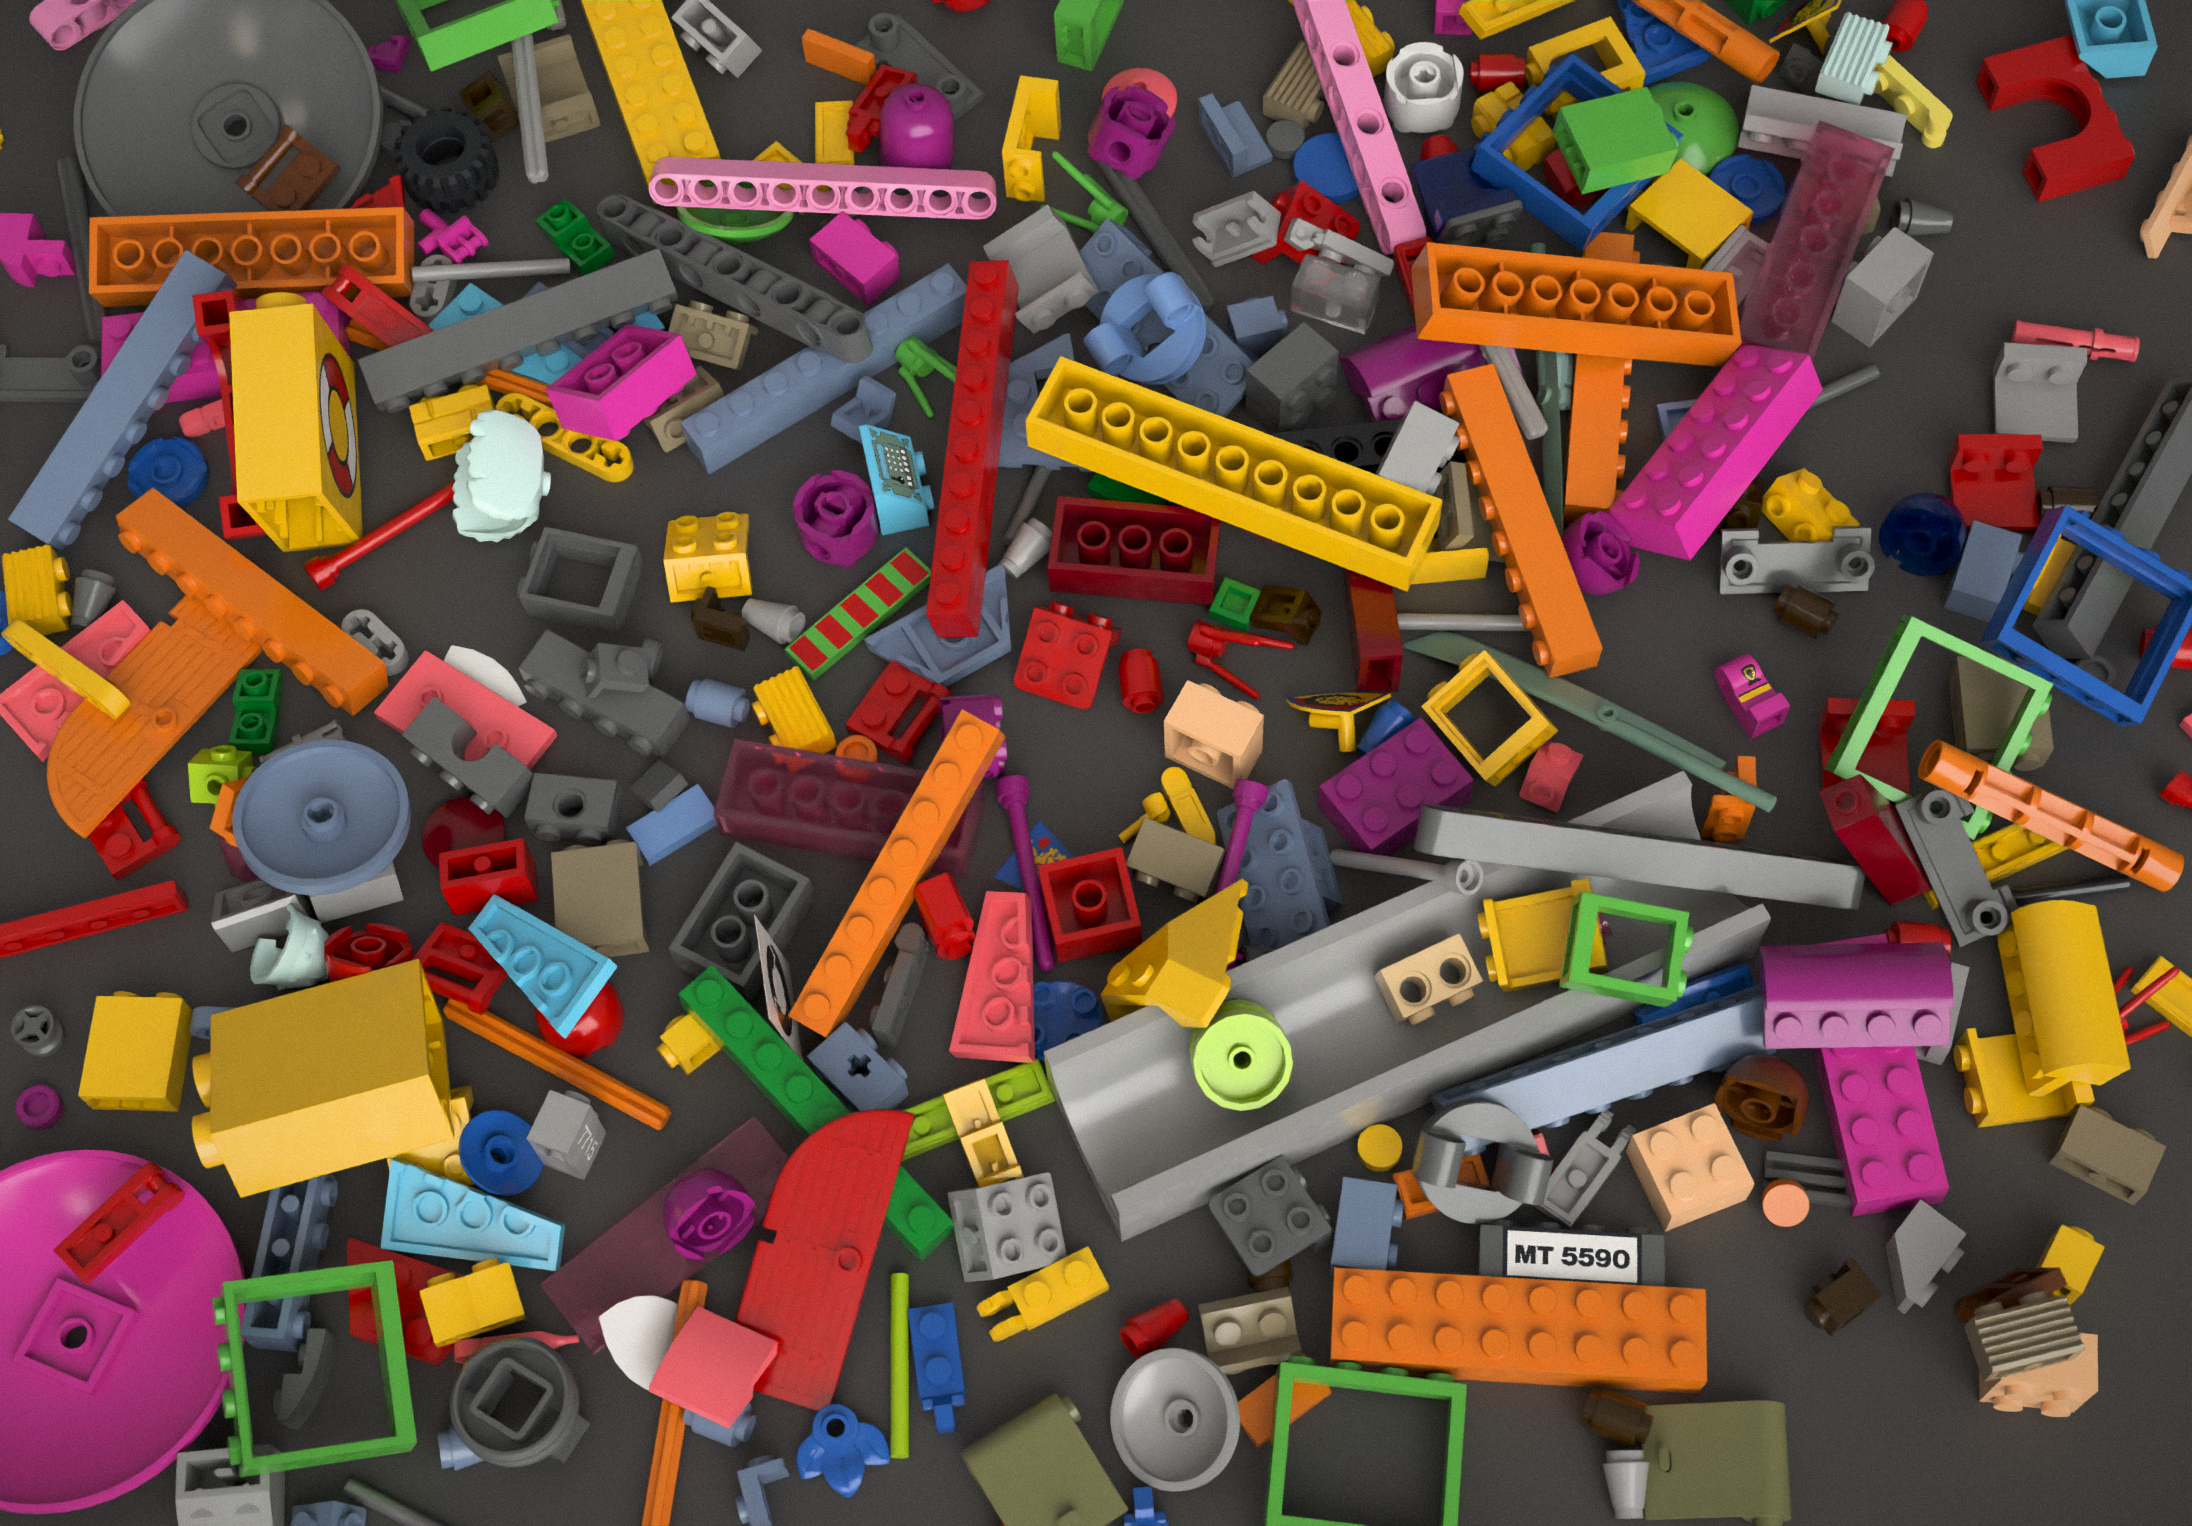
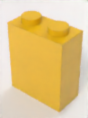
M126 991L114 992L113 996H96L78 1096L94 1110L179 1112L192 1036L189 1033L192 1008L181 996L168 992L157 993L155 997H139L135 993Z

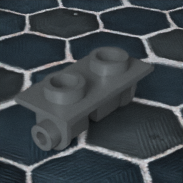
M1793 43L1778 75L1808 96L1846 103L1845 101L1815 92L1819 73L1824 62L1812 55V50L1809 48L1804 49L1797 43Z

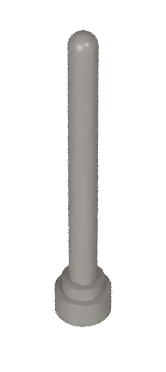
M1334 849L1329 855L1332 864L1335 866L1443 882L1449 891L1457 894L1472 895L1479 890L1483 881L1482 867L1475 860L1454 858L1445 865L1343 849Z

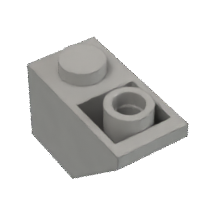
M1921 1199L1885 1245L1897 1309L1903 1314H1906L1914 1303L1923 1308L1939 1287L1931 1280L1940 1268L1949 1273L1964 1254V1251L1958 1245L1967 1233Z

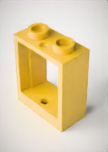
M1483 650L1480 654L1473 653L1460 664L1458 668L1460 672L1448 683L1443 681L1437 684L1428 693L1427 698L1429 700L1421 707L1481 777L1496 787L1559 730L1497 659L1486 650ZM1493 673L1529 714L1531 719L1485 759L1446 713Z

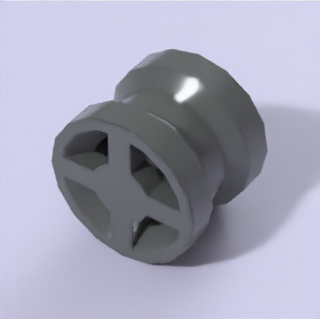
M32 1005L23 1008L15 1015L11 1023V1034L14 1040L32 1056L46 1057L52 1055L60 1049L66 1037L63 1024L44 1006Z

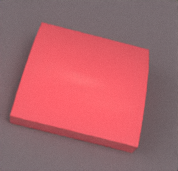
M698 1306L665 1354L649 1385V1392L730 1429L753 1398L754 1384L777 1355L778 1342Z

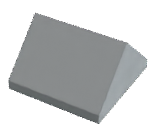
M258 878L216 892L211 924L214 931L233 953L256 945L258 938L274 939L289 934V931L286 929V923L291 919L290 912L286 909L289 903L304 916L306 915L312 919L313 916L307 895L283 891Z

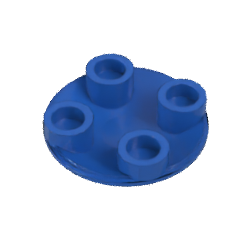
M1064 980L1048 983L1038 982L1033 985L1035 1057L1039 1060L1045 1061L1044 1051L1103 1026L1100 1004L1090 989L1078 983Z

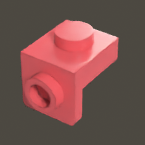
M1551 741L1545 742L1538 749L1530 763L1519 796L1553 812H1558L1584 755L1571 750L1564 744Z

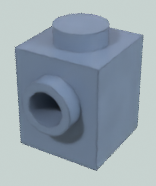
M1273 296L1264 298L1253 297L1242 303L1227 306L1226 328L1229 337L1238 346L1252 351L1256 355L1267 353L1283 339L1284 333H1288L1285 312L1283 309L1277 310Z

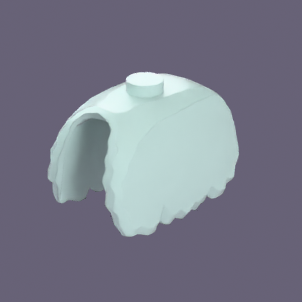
M487 410L486 412L479 413L476 420L470 422V433L474 438L470 442L463 443V448L457 450L455 460L459 467L454 474L455 483L452 489L455 493L453 501L458 508L453 510L452 517L457 524L459 534L476 538L479 542H499L504 538L511 539L515 534H521L526 527L537 520L539 516V502L542 496H547L549 493L551 475L550 472L544 471L541 437L536 428L526 420L498 410Z

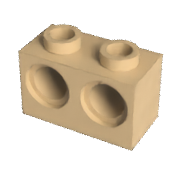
M1460 933L1387 966L1373 976L1396 1024L1409 1019L1412 1026L1435 1016L1436 1013L1433 1007L1449 1001L1452 1008L1475 997L1472 989L1483 982ZM1449 963L1458 969L1460 974L1458 984H1449L1442 979L1440 975L1441 964ZM1408 981L1417 985L1421 994L1419 1002L1411 1003L1402 997L1400 993L1402 982Z

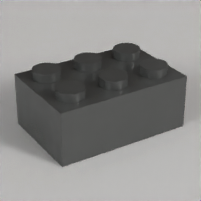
M735 842L668 948L676 967L697 978L709 966L713 965L751 1005L764 983L754 915L780 952L783 953L816 899L809 877Z

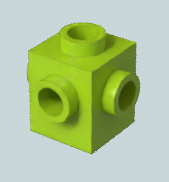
M220 745L211 749L202 748L188 762L191 802L210 803L216 807L223 783L249 777L257 769L252 763V751H239L235 746Z

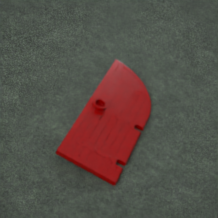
M872 1109L854 1112L837 1118L808 1136L795 1149L783 1166L775 1182L762 1227L777 1231L774 1243L758 1239L735 1318V1323L778 1342L777 1355L756 1381L753 1391L816 1411L832 1404L914 1120V1113L893 1109Z

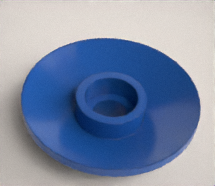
M486 1111L474 1117L463 1129L458 1146L461 1164L469 1178L483 1190L503 1196L521 1193L533 1185L541 1174L543 1163L527 1140L532 1127L521 1117L507 1111ZM491 1153L499 1157L500 1163L492 1158Z

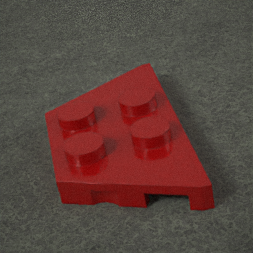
M349 1237L347 1242V1266L393 1260L405 1355L438 1366L454 1351V1343L436 1348L419 1291L428 1288L427 1281L436 1276L454 1273L456 1279L464 1277V1275L389 1250L380 1249V1247ZM371 1287L348 1290L350 1335L360 1341L378 1346Z

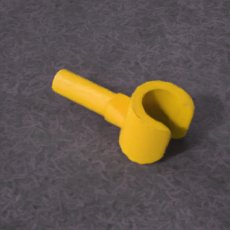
M1162 793L1151 794L1142 801L1146 814L1139 817L1137 821L1118 835L1123 843H1126L1139 832L1144 817L1161 824L1169 819L1170 809Z

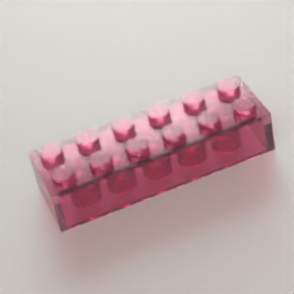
M1818 121L1807 141L1738 317L1742 343L1809 354L1811 361H1813L1895 148L1824 121Z
M734 738L713 815L722 836L875 862L927 771ZM983 781L977 787L930 872L940 874L947 872L952 876L969 878L986 805Z

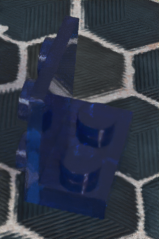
M1473 147L1417 162L1412 167L1434 238L1439 237L1445 223L1452 218L1517 200L1513 188L1500 191L1499 187H1494L1470 169L1476 154L1473 151Z

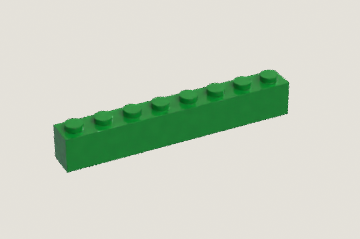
M713 965L709 966L678 993L682 1008L708 1033L712 1040L805 1139L825 1124L851 1114L846 1106ZM900 1165L884 1224L921 1263L953 1233L954 1222Z

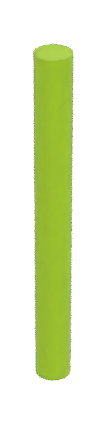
M906 1273L891 1274L890 1457L896 1459L909 1457V1275Z

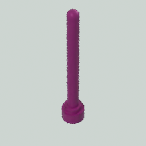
M1011 775L997 780L994 786L997 801L1003 805L1005 810H1008L1023 891L1028 895L1032 903V938L1037 964L1040 970L1048 972L1054 968L1055 961L1025 812V806L1028 804L1027 799L1031 795L1026 776Z
M1236 779L1232 797L1235 798L1234 806L1237 807V812L1215 894L1236 882L1254 812H1259L1261 805L1266 804L1270 789L1268 786L1250 780Z

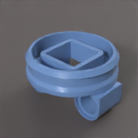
M1167 272L1161 275L1147 274L1137 276L1125 282L1111 295L1102 312L1100 325L1092 329L1085 336L1083 343L1102 372L1115 377L1120 374L1125 378L1146 385L1165 384L1182 376L1197 360L1204 345L1206 335L1204 310L1196 295L1188 288L1180 275L1174 272ZM1154 309L1163 324L1175 330V332L1149 354H1146L1132 332L1131 327Z

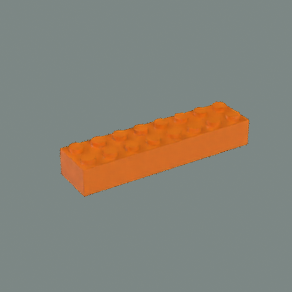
M404 207L90 217L89 294L103 307L149 306L185 250L226 273L237 284L234 290L243 300L255 299L262 295L276 292L295 294L323 290L327 284L331 286L340 275L337 271L344 262L390 297H411L414 287L411 266H414V221ZM352 284L344 297L346 299H355L361 290Z
M1430 242L1426 243L1411 267L1417 339L1722 367L1742 343L1733 273Z
M1334 1267L1329 1367L1334 1368L1337 1362H1351L1362 1365L1363 1372L1381 1374L1382 1368H1400L1409 1371V1377L1427 1378V1374L1441 1373L1452 1375L1455 1379L1699 1394L1707 1382L1706 1289Z

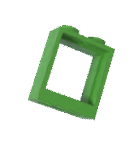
M1060 0L1054 12L1057 62L1093 71L1124 0Z
M1581 892L1572 899L1559 987L1661 1007H1667L1675 1003L1677 997L1683 996L1687 982V972L1681 970L1683 954L1689 952L1693 940V927L1688 926L1689 912ZM1598 912L1670 926L1661 987L1589 973Z

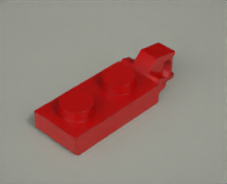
M883 64L879 67L848 111V129L845 135L848 138L849 150L863 153L871 144L872 135L879 137L880 114L884 100L891 92L903 85L918 83L915 72Z

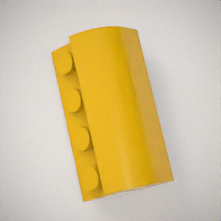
M2051 900L2030 904L2011 912L2013 923L1996 936L2027 1094L2043 1097L2070 1081L2102 1085L2131 1069L2096 906L2069 900Z

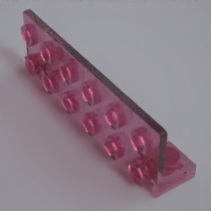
M750 1118L543 1281L541 1284L542 1289L595 1355L607 1345L599 1320L600 1315L615 1304L635 1296L654 1295L665 1299L680 1287L684 1280L690 1279L720 1255L717 1249L709 1252H703L706 1259L695 1260L683 1257L674 1249L667 1236L662 1219L665 1196L672 1186L685 1175L699 1169L715 1168L732 1174L747 1189L755 1202V1207L751 1211L755 1218L752 1226L754 1228L765 1218L775 1182L789 1157L757 1118Z

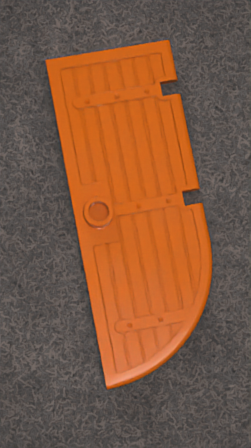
M185 595L168 612L172 618L177 620L171 627L159 621L104 678L130 701L129 707L115 720L84 699L69 714L53 740L47 762L49 794L64 822L83 838L88 837L238 678L239 670L246 669L263 651V648L252 639L250 641L243 639L223 617L218 619L213 616L205 604L194 595L192 597Z

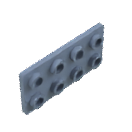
M1286 779L1268 786L1270 789L1266 804L1260 806L1259 812H1254L1236 879L1237 882L1243 878L1249 883L1247 895L1240 898L1239 903L1243 911V919L1250 945L1267 946L1274 950L1329 927L1330 922L1327 911L1343 905L1323 829L1301 818L1292 783ZM1234 803L1217 811L1225 849L1228 846L1237 812V807L1234 806Z

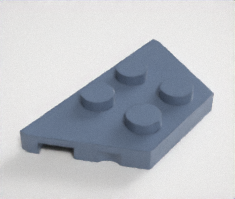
M1001 563L986 572L978 637L938 638L926 616L927 605L865 638L868 650L888 662L892 660L932 683H939L945 687L955 683L1012 651L1004 566Z

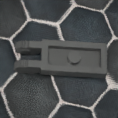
M910 921L898 930L899 934L894 942L899 952L895 963L889 964L886 969L883 981L885 991L881 1003H876L873 1006L869 1020L870 1028L879 1045L892 1049L898 1045L928 956V948L930 947L928 939L925 938L923 928L920 927L919 923H911Z

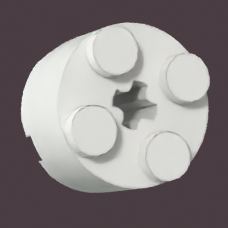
M1430 42L1413 43L1402 48L1399 55L1393 60L1391 58L1386 70L1384 107L1398 131L1404 133L1410 131L1429 133L1448 129L1454 123L1460 108L1464 73L1460 60L1454 54L1452 57L1444 52L1443 46Z

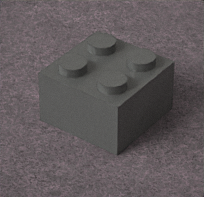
M1303 322L1246 370L1245 412L1268 433L1300 430L1313 412L1318 408L1320 410L1326 408L1336 396L1339 351L1306 322Z

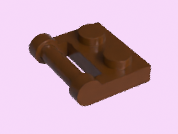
M284 124L277 132L279 134L278 139L247 175L242 174L235 183L269 211L308 210L341 169L334 161L302 138L295 130ZM294 147L299 153L265 192L259 185L290 148Z
M2059 1267L2018 1268L1960 1298L1955 1304L1954 1312L1960 1322L1967 1324L1972 1317H1975L1973 1311L1981 1306L2001 1302L2003 1309L2019 1306L2020 1298L2040 1291H2046L2048 1297L2052 1298L2055 1297L2054 1291L2068 1284Z

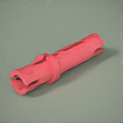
M2016 320L2011 343L2087 348L2089 360L2097 361L2099 357L2135 363L2139 351L2140 337L2104 333L2102 328H2094L2093 331Z

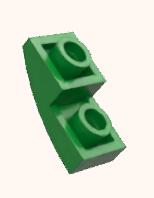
M566 198L535 219L537 226L565 258H569L570 263L583 276L594 272L616 256L612 245L590 227L586 216Z
M281 669L239 670L232 698L236 713L228 745L235 746L239 751H252V754H268L274 751L281 708Z

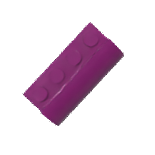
M1416 323L1339 356L1352 394L1363 397L1371 422L1402 419L1414 401L1433 410L1440 409L1439 394L1444 390L1448 374L1489 365L1478 344L1417 339ZM1508 347L1520 373H1522L1514 348Z
M1942 942L1759 946V990L1763 999V1045L1765 1049L1950 1046V1009H1954L1953 981L1949 956Z

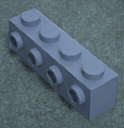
M332 1173L270 1190L252 1278L319 1270L317 1264L320 1250L326 1249L329 1240V1226L326 1223L329 1207L335 1205L338 1196V1183ZM311 1295L246 1303L240 1329L241 1335L251 1346L257 1349L299 1352L301 1340L307 1338L308 1328L311 1326V1315L308 1311Z

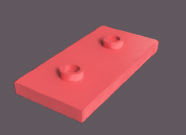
M426 650L374 711L377 719L403 734L435 696L465 719L477 732L465 749V761L481 759L497 744L524 764L529 770L534 767L558 736L556 730Z

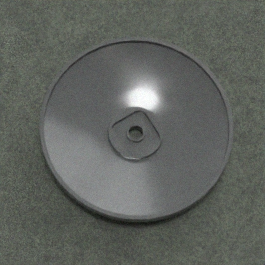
M137 0L127 7L103 33L90 53L82 71L74 105L73 129L75 146L81 169L89 187L98 202L111 217L268 212V209L244 192L235 182L242 174L247 175L278 139L279 134L277 132L286 124L334 161L341 169L308 210L347 209L353 205L360 195L376 163L383 131V100L378 75L369 52L350 23L327 0ZM234 121H246L247 127L243 134L239 136L229 135V126ZM291 147L259 187L266 192L299 151Z

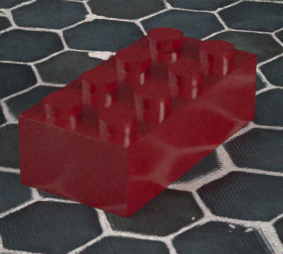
M1057 496L1047 568L1050 592L1211 606L1215 591L1221 538V520L1187 507Z

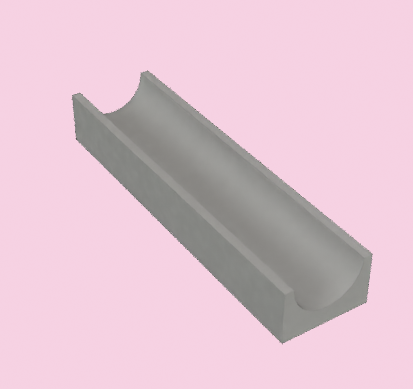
M1681 771L1568 821V823L1701 840L1692 810V783L1685 771ZM1477 861L1483 870V881L1479 890L1472 895L1453 893L1448 890L1443 882L1431 881L1225 972L1231 978V985L1223 1001L1244 999L1259 1003L1275 1015L1291 1046L1293 1067L1289 1082L1276 1099L1263 1107L1237 1111L1221 1107L1208 1098L1196 1081L1191 1066L1188 1043L1192 1027H1182L1159 1006H1146L1044 1051L1047 1079L1057 1106L1120 1240L1123 1242L1209 1203L1212 1197L1281 1155L1289 1166L1360 1135L1369 1126L1384 1124L1431 1103V1094L1502 1071L1624 1016L1635 1009L1648 1005L1559 987L1560 982L1503 992L1498 981H1490L1487 970L1486 956L1493 955L1490 938H1482L1477 914L1485 912L1483 899L1492 898L1494 902L1553 891L1572 887L1571 881L1589 878L1594 894L1689 912L1688 926L1693 927V940L1689 952L1683 954L1681 970L1687 972V981L1754 957L1771 920L1768 911L1763 903L1750 908L1740 902L1733 894ZM1598 912L1609 972L1598 975L1661 987L1670 926ZM1460 933L1483 980L1481 984L1472 989L1475 997L1452 1008L1449 1001L1433 1007L1436 1013L1435 1016L1414 1026L1411 1025L1409 1019L1396 1024L1373 976L1387 966ZM1449 963L1441 964L1440 975L1442 979L1449 984H1458L1460 979L1458 969ZM1408 981L1401 983L1400 993L1402 997L1411 1003L1419 1002L1421 994L1417 985ZM1242 1051L1238 1052L1234 1058H1241Z

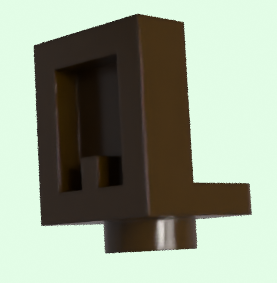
M1264 585L1249 620L1255 628L1290 632L1299 645L1307 646L1313 632L1319 626L1321 610L1307 590Z
M707 586L703 597L695 600L691 611V621L694 622L698 638L745 651L750 640L745 618L729 609L720 610L721 604L716 588Z

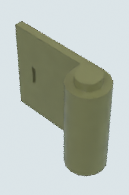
M1056 1393L1049 1395L959 1452L971 1475L982 1492L987 1496L1004 1526H1106L1129 1511L1077 1427L1076 1423L1082 1420L1068 1395L1062 1399Z
M1770 1400L1648 1405L1646 1414L1654 1416L1647 1441L1642 1443L1644 1461L1649 1462L1645 1495L1646 1520L1742 1517L1746 1521L1753 1522L1754 1526H1783V1522L1792 1519L1785 1404ZM1669 1451H1670V1454H1671V1470L1668 1472V1470H1669V1468H1670V1459H1669Z

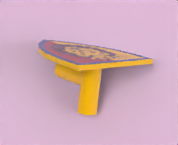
M1842 0L1802 1L1777 25L1769 38L1770 43L1806 25L1815 43L1824 55L1825 43L1830 37L1825 27L1830 19V12L1838 9Z
M1328 692L1285 698L1291 707L1311 712L1309 715L1310 727L1338 729L1339 751L1352 752L1356 750L1354 714L1390 698L1391 693Z

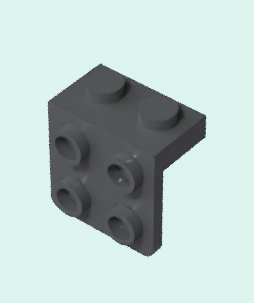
M1489 186L1425 204L1423 212L1433 243L1471 247L1473 242L1486 239L1487 243H1493L1506 238L1521 214L1523 205L1521 200L1505 203L1502 192L1494 186Z
M1282 1155L1212 1197L1209 1201L1210 1212L1248 1270L1255 1276L1265 1274L1308 1246L1312 1248L1314 1253H1317L1330 1245L1333 1222L1328 1212L1320 1203L1315 1205L1306 1191L1308 1190V1185L1304 1177L1295 1166L1290 1168Z

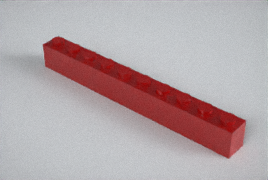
M1009 260L970 261L926 610V616L938 638L979 636L1019 285Z

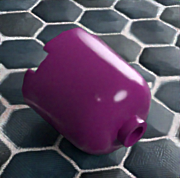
M918 83L903 85L891 92L884 100L880 114L879 157L881 165L883 167L950 168L953 165L955 156L954 118L949 100L939 90L929 85Z

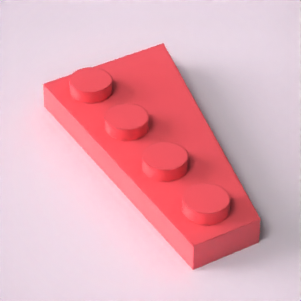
M122 600L60 648L96 674L105 678L151 630L131 607ZM37 665L0 694V715L43 763L49 756L51 745L61 725L84 698Z
M986 891L949 1052L955 1058L1035 1063L1032 903L1026 893Z

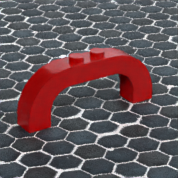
M234 290L192 295L197 336L207 342L212 352L218 372L232 477L231 495L219 497L224 538L234 540L267 535L237 502L229 312L248 310L241 296Z

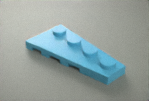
M469 283L428 326L436 331L501 307L503 304L472 283ZM561 344V349L558 352L544 357H539L537 353L523 358L524 363L508 371L551 385L583 358Z
M493 894L468 928L490 955L504 968L515 984L529 997L534 1006L548 1019L553 1028L565 1039L618 967L608 957Z
M399 1158L391 1159L380 1249L480 1262L498 1258L500 1264L509 1262L512 1266L551 1271L560 1269L565 1232L564 1223Z

